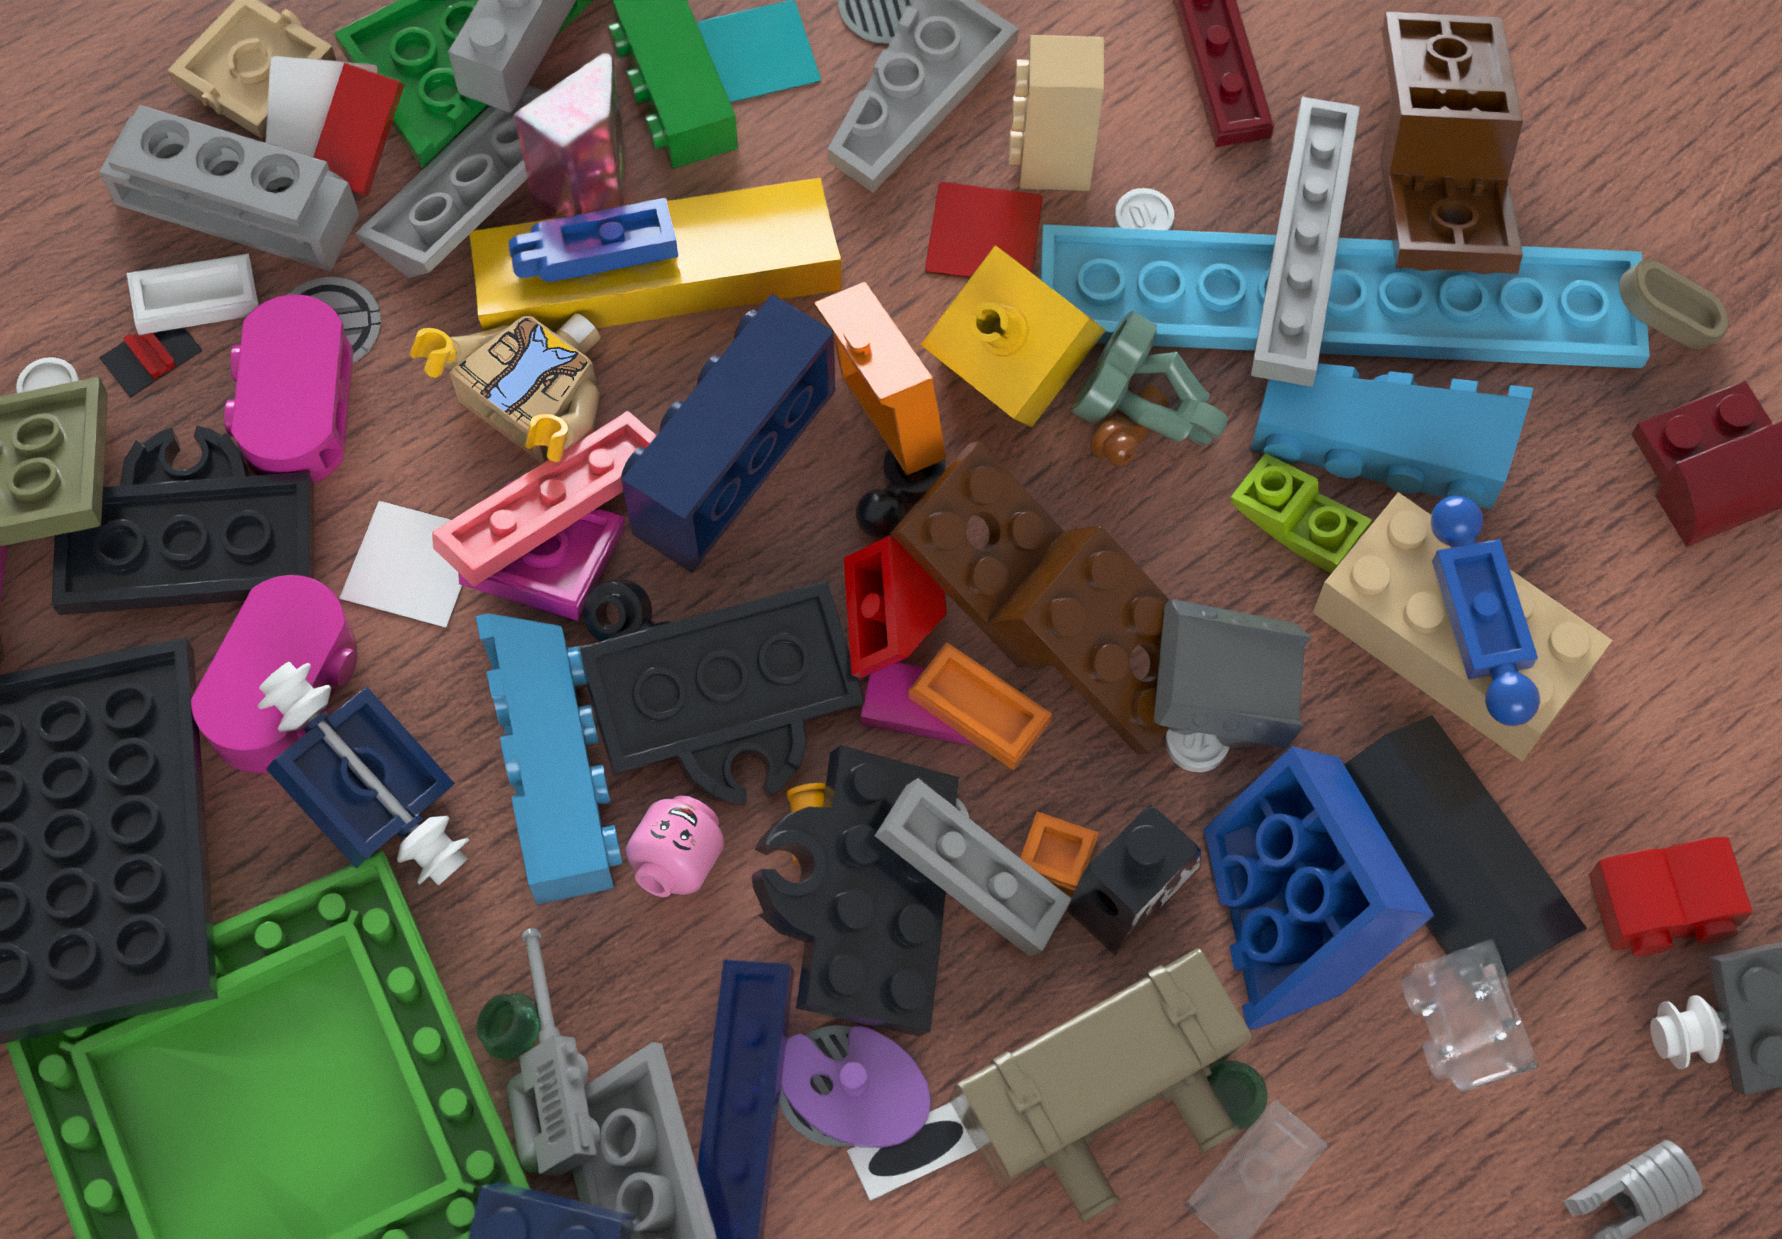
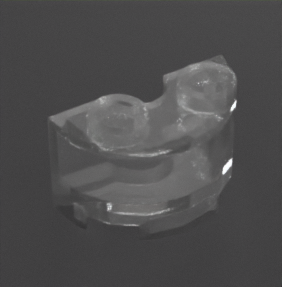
M1494 939L1415 965L1414 973L1401 977L1403 992L1412 1013L1415 1016L1423 1013L1432 1038L1423 1041L1422 1045L1429 1068L1437 1081L1450 1077L1454 1086L1460 1093L1539 1068L1523 1021L1519 1017L1513 1003L1508 985L1509 981Z

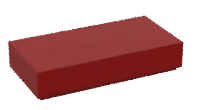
M344 62L313 158L326 161L329 167L328 171L339 175L349 182L351 191L368 196L405 84Z

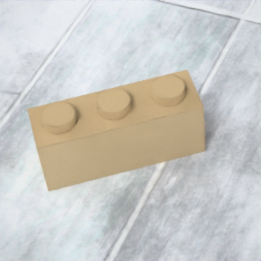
M1030 35L1028 60L1016 59L1012 130H1010L1009 165L1020 166V189L1090 191L1104 93V37Z

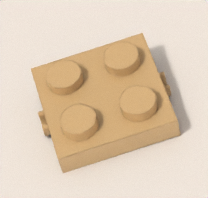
M235 0L168 69L173 84L201 100L204 106L212 107L217 114H223L263 139L266 136L271 57L282 56L336 61L337 59L332 45L305 30L300 20L291 11L284 9L279 14L258 0Z

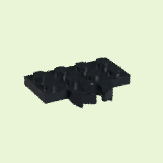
M196 426L194 438L202 450L201 459L195 466L185 470H178L172 467L173 460L181 451L179 440L173 428L160 431L142 444L136 439L123 461L120 486L103 487L101 526L55 535L52 583L53 608L59 615L245 601L253 587L274 577L300 575L314 579V482L309 471L249 476L247 465L241 453L227 434L221 435L201 426Z
M828 581L586 645L578 649L579 659L613 776L677 759L689 783L707 798L729 805H745L747 803L746 789L740 786L731 774V763L736 756L752 754L762 760L766 768V777L762 788L767 797L770 798L779 792L800 768L806 748L804 723L858 708L864 704L858 679L851 675L850 653Z
M840 745L830 752L823 807L808 806L790 813L773 823L771 828L760 838L755 848L756 851L764 855L778 850L788 851L797 858L801 866V877L798 883L784 879L775 869H760L751 875L753 890L763 910L758 916L778 933L805 942L796 1004L797 1009L918 1037L931 1031L946 891L876 838L875 835L907 784L919 778L956 807L959 777Z

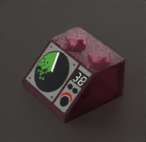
M604 52L514 113L532 203L554 219L624 205L627 146L613 58Z

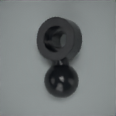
M889 449L884 458V482L886 487L867 492L857 504L856 520L861 530L873 538L882 539L892 536L890 533L905 517L904 503L916 504L946 470L945 459L918 470L925 475L922 480L910 481L904 477L906 473Z
M617 579L596 586L588 594L583 610L588 630L600 642L672 623L671 621H660L657 623L651 621L652 605L649 596L637 583L626 579ZM609 603L614 604L619 610L620 617L617 624H613L607 617L606 609Z

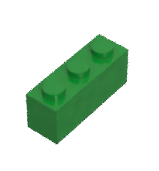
M612 0L616 23L607 25L609 38L617 59L627 57L631 69L625 72L634 102L636 104L645 102L650 114L644 116V121L654 150L664 148L672 169L738 149L736 115L688 1Z

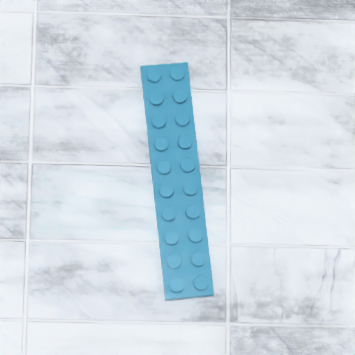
M1043 224L1040 279L1106 329L1097 343L1107 344L1121 320L1133 310L1157 325L1153 346L1255 351L1276 235ZM1338 238L1319 354L1643 369L1650 357L1648 327L1646 323L1640 321L1629 312L1622 301L1619 291L1621 276L1624 272L1642 261V252L1521 246L1523 257L1518 274H1478L1468 271H1418L1408 268H1396L1392 240Z

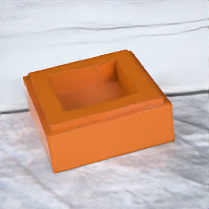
M1036 812L1020 859L1063 893L1073 897L1080 879L1090 863L1099 832Z

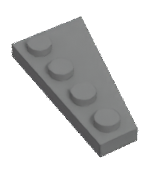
M915 0L912 6H907L898 22L896 35L888 49H883L874 65V74L864 91L858 93L827 149L828 162L874 193L1011 50L1018 41L1019 28L976 0Z

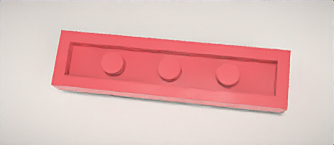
M629 411L623 413L565 449L560 461L553 462L548 460L433 531V549L475 587L622 493L621 474L626 461L639 447L646 449L657 435Z

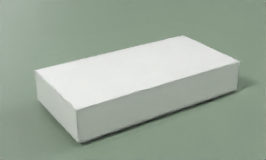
M249 254L127 273L138 335L245 318L259 306Z

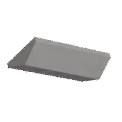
M527 85L512 113L490 106L355 234L363 244L406 277L412 278L431 272L593 116L591 111L585 105Z
M652 1042L584 1086L589 1118L594 1119L600 1129V1144L595 1157L572 1169L580 1202L636 1215L630 1239H717L663 1046L661 1043Z

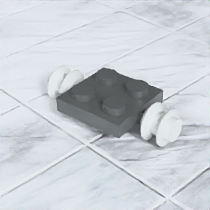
M1782 941L1709 957L1718 1012H1715L1698 995L1690 996L1687 1001L1686 1011L1680 1013L1671 1002H1662L1658 1007L1657 1018H1653L1650 1024L1651 1037L1657 1053L1663 1059L1669 1058L1676 1068L1685 1069L1690 1062V1053L1698 1052L1707 1063L1716 1062L1724 1040L1733 1090L1746 1095L1782 1087Z

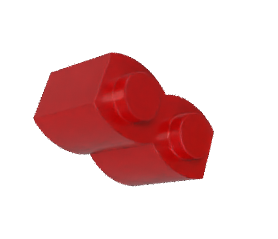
M1729 837L1706 838L1664 849L1640 850L1599 860L1589 873L1611 950L1631 948L1633 956L1636 957L1653 955L1673 947V938L1696 936L1697 942L1700 945L1728 940L1738 935L1737 927L1753 913Z

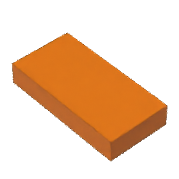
M946 642L909 689L908 699L1013 771L1052 719L1051 712L948 642Z

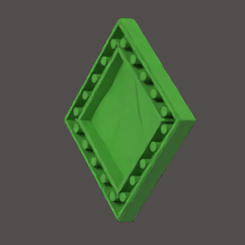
M383 850L373 854L357 869L350 864L214 925L217 999L6 1043L76 1239H468L481 1186L503 1182L531 1189L399 881Z

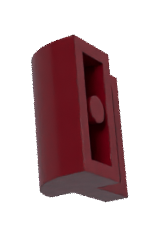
M1746 380L1641 421L1633 430L1632 437L1662 484L1655 497L1686 547L1782 508V420L1774 424L1772 423Z

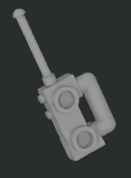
M528 928L522 934V941L526 942L540 1019V1044L519 1056L521 1072L509 1080L507 1094L521 1168L531 1174L539 1172L541 1175L561 1176L596 1156L600 1144V1129L596 1121L589 1118L584 1091L588 1078L587 1061L583 1055L577 1053L575 1038L560 1036L559 1029L555 1028L539 942L542 934L536 928Z

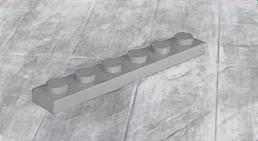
M1306 97L1301 98L1251 376L1313 387L1360 106Z

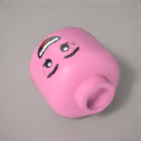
M681 795L674 799H663L654 802L649 807L626 847L629 864L636 871L635 880L643 889L659 897H668L671 893L686 895L697 892L700 889L725 844L722 831L718 827L719 819L714 811L697 799Z

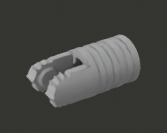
M1665 1140L1565 1199L1564 1203L1573 1217L1578 1214H1587L1597 1209L1601 1203L1612 1198L1623 1216L1610 1224L1598 1228L1587 1239H1628L1701 1195L1703 1187L1701 1179L1688 1156L1672 1141Z

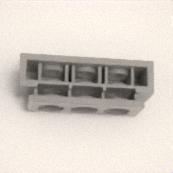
M139 105L134 116L130 115L99 171L115 205L331 272L360 215L349 182L339 175L328 171L329 167L326 161L143 105Z

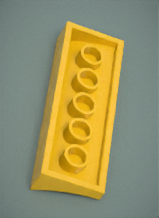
M821 177L666 201L677 240L679 257L554 282L544 281L540 278V275L529 278L516 276L513 271L508 243L514 236L530 233L532 226L536 223L559 218L472 231L469 236L474 267L478 317L482 331L506 324L511 325L523 316H532L555 333L575 313L585 317L597 329L762 303L771 294L780 299H788L842 290L841 257L832 229Z

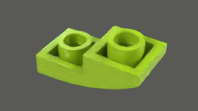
M1267 453L1262 456L1231 496V504L1263 531L1299 556L1332 574L1372 525V519L1320 494L1317 478Z

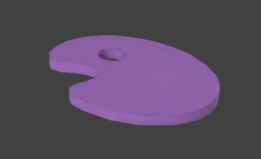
M853 1026L849 1030L848 1054L843 1060L835 1061L827 1057L816 1047L810 1038L800 1033L789 1037L783 1045L778 1059V1077L785 1097L793 1109L810 1126L842 1143L866 1148H884L900 1145L910 1140L922 1130L928 1119L931 1105L928 1082L913 1058L893 1040L867 1027ZM816 1075H824L833 1083V1089L827 1095L819 1094L811 1087L810 1082Z

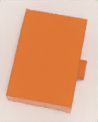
M866 282L814 302L815 308L828 327L834 331V341L842 379L906 475L947 459L933 377Z

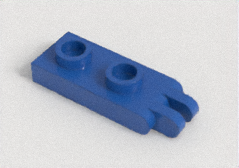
M666 198L539 222L532 226L530 233L514 236L508 243L514 274L520 278L540 275V278L547 282L679 257L677 240Z

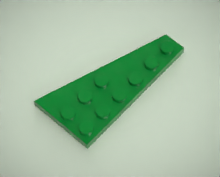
M397 0L334 32L338 47L350 63L376 65L378 68L377 74L405 84L392 125L421 168L434 158L488 105L458 93L448 53L479 0ZM576 0L555 38L594 0Z

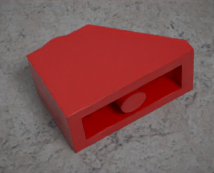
M887 536L843 558L851 675L858 678H863L908 658L947 614L945 591L891 536Z

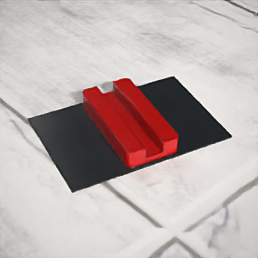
M178 328L138 335V332L133 336L128 334L123 338V343L99 358L126 393L132 397L202 352V350L185 328Z

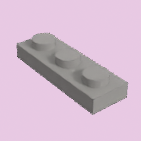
M919 778L906 785L875 835L876 838L1029 957L1043 951L1071 901L1070 897Z

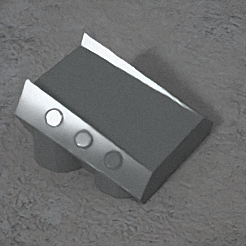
M1170 599L1164 606L1154 722L1160 726L1169 727L1173 732L1184 735L1195 733L1215 735L1222 745L1235 749L1261 744L1287 748L1305 727L1299 721L1305 645L1312 637L1297 623Z

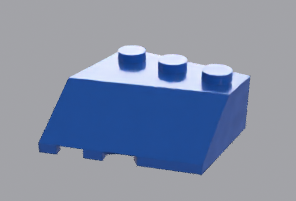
M1291 747L1204 828L1219 902L1228 906L1236 943L1230 945L1229 948L1234 970L1243 971L1249 1003L1242 1005L1245 1022L1249 1029L1256 1030L1341 996L1434 916L1340 757Z

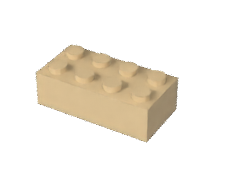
M1398 492L1324 582L1313 614L1523 762L1594 669L1613 640L1510 570L1538 656L1532 668L1519 670L1518 672L1527 676L1535 683L1540 694V705L1535 716L1522 725L1508 726L1496 721L1488 712L1485 703L1486 691L1492 682V677L1486 676L1468 680L1432 564L1437 550L1451 547L1441 543L1434 536L1430 525L1431 514Z

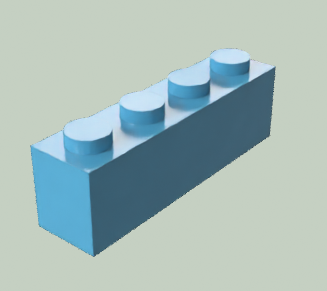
M1318 363L1313 387L1268 379L1250 450L1267 453L1285 463L1301 462L1325 468L1330 474L1341 478L1362 477L1386 483L1388 487L1401 493L1422 492L1442 498L1455 495L1465 496L1473 500L1479 507L1492 510L1506 482L1531 401L1533 388L1510 385L1508 396L1478 393V381L1452 379L1450 389L1418 386L1414 382L1413 374L1389 371L1388 375H1381L1374 378V380L1359 378V373L1355 367Z
M489 613L476 616L480 640L483 641L493 669L486 672L500 726H504L505 734L501 735L500 743L510 785L515 787L516 795L512 796V804L528 885L536 905L615 888L610 866L620 865L623 862L615 825L603 827L599 805L611 803L603 764L591 767L587 745L599 743L592 706H579L576 686L587 684L578 655L580 646L568 648L562 626Z

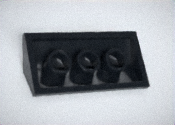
M1433 715L1385 734L1344 764L1434 914L1425 923L1426 927L1476 998L1582 934L1587 929Z

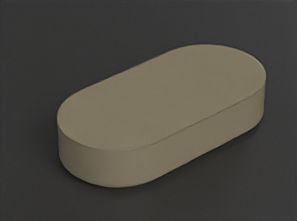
M1650 259L1643 260L1621 276L1619 291L1622 301L1629 312L1640 321L1693 350L1706 349L1721 340L1727 333L1728 318L1721 301L1712 292L1660 262Z

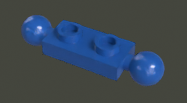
M1459 495L1449 496L1441 500L1434 507L1430 518V525L1434 536L1441 543L1451 547L1436 551L1432 560L1435 574L1468 680L1491 676L1492 682L1488 686L1485 695L1488 712L1501 724L1519 726L1530 721L1537 713L1540 705V694L1537 686L1530 678L1518 672L1519 670L1530 669L1534 666L1538 659L1501 540L1477 543L1476 538L1480 535L1483 527L1481 509L1470 498Z

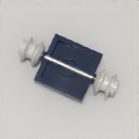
M290 662L285 663L260 685L259 689L265 694V697L257 707L261 710L275 706L283 714L278 727L280 732L296 731L307 724L303 729L306 734L274 758L266 770L356 869L398 834L403 838L409 833L410 835L400 844L397 861L401 863L414 859L422 867L417 883L420 885L428 877H431L439 886L468 860L460 849L469 839L464 838L453 842L445 834L444 831L449 821L448 816L430 817L419 825L423 820L420 814L442 797L455 783L368 687H365L329 716L326 711H321L328 705L331 692L330 685L314 689L309 684L306 677L311 668L310 663H306L298 669Z

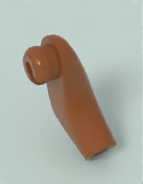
M1148 385L1137 394L1149 402L1167 408L1170 407L1166 396L1153 385ZM1118 410L1109 416L1094 434L1090 442L1091 452L1100 460L1108 458L1109 462L1114 466H1124L1134 458L1136 448H1138V445L1151 430L1134 422Z

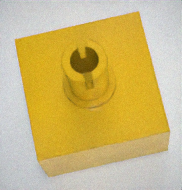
M995 245L920 345L1013 419L1032 428L1105 333L1106 329Z

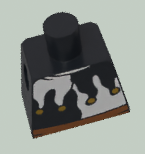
M1150 804L1088 865L1070 901L1067 912L1116 956L1200 870L1201 849L1156 807ZM1103 893L1107 894L1115 903L1118 912L1108 908L1099 897Z

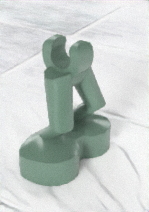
M1130 311L1113 332L1097 360V366L1089 374L1070 411L1092 425L1106 419L1118 409L1134 422L1176 443L1187 437L1194 443L1205 446L1213 438L1215 439L1223 433L1228 422L1227 415L1206 403L1210 393L1203 388L1177 352L1147 356L1154 343L1157 325L1137 312ZM1164 373L1179 397L1180 402L1173 410L1149 402L1128 391L1129 380L1132 375Z

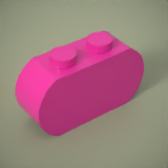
M285 295L262 303L243 321L241 345H233L231 350V374L233 380L237 383L235 399H228L225 405V429L229 437L235 438L248 465L257 475L309 471L315 483L330 475L344 460L353 349L345 336L344 326L338 314L328 304L314 297Z
M300 575L274 577L261 582L251 589L191 699V708L196 724L216 754L230 766L250 773H267L266 768L274 758L306 734L303 729L307 724L296 731L280 732L278 727L283 714L275 706L261 710L257 707L265 697V694L259 689L260 685L285 663L290 662L296 669L306 663H310L311 668L306 680L314 689L330 685L329 700L337 685L342 687L350 679L357 661L356 638L335 594L321 582ZM325 707L321 712L326 711L328 713V708Z

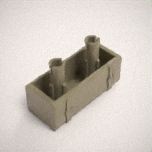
M1197 948L1165 967L1159 965L1145 973L1140 981L1012 1053L1006 1051L992 1059L987 1067L957 1083L949 1099L1000 1189L1042 1165L1045 1169L1052 1166L1078 1211L1081 1222L1084 1223L1121 1201L1118 1194H1115L1088 1147L1093 1142L1092 1136L1160 1097H1163L1164 1100L1172 1099L1197 1141L1201 1153L1208 1151L1240 1132L1238 1126L1234 1125L1209 1083L1207 1076L1212 1074L1211 1068L1232 1057L1252 1040V1035L1205 955Z

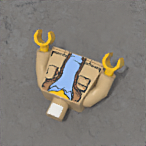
M573 314L555 333L532 316H523L511 325L506 324L466 336L449 337L443 331L435 328H423L418 331L409 356L414 359L417 357H427L424 371L432 378L441 376L445 367L451 368L452 370L449 373L458 402L543 464L548 460L553 462L560 461L564 449L569 448L594 432L600 393L597 389L593 363L585 355L600 340L601 336L595 326L582 315Z

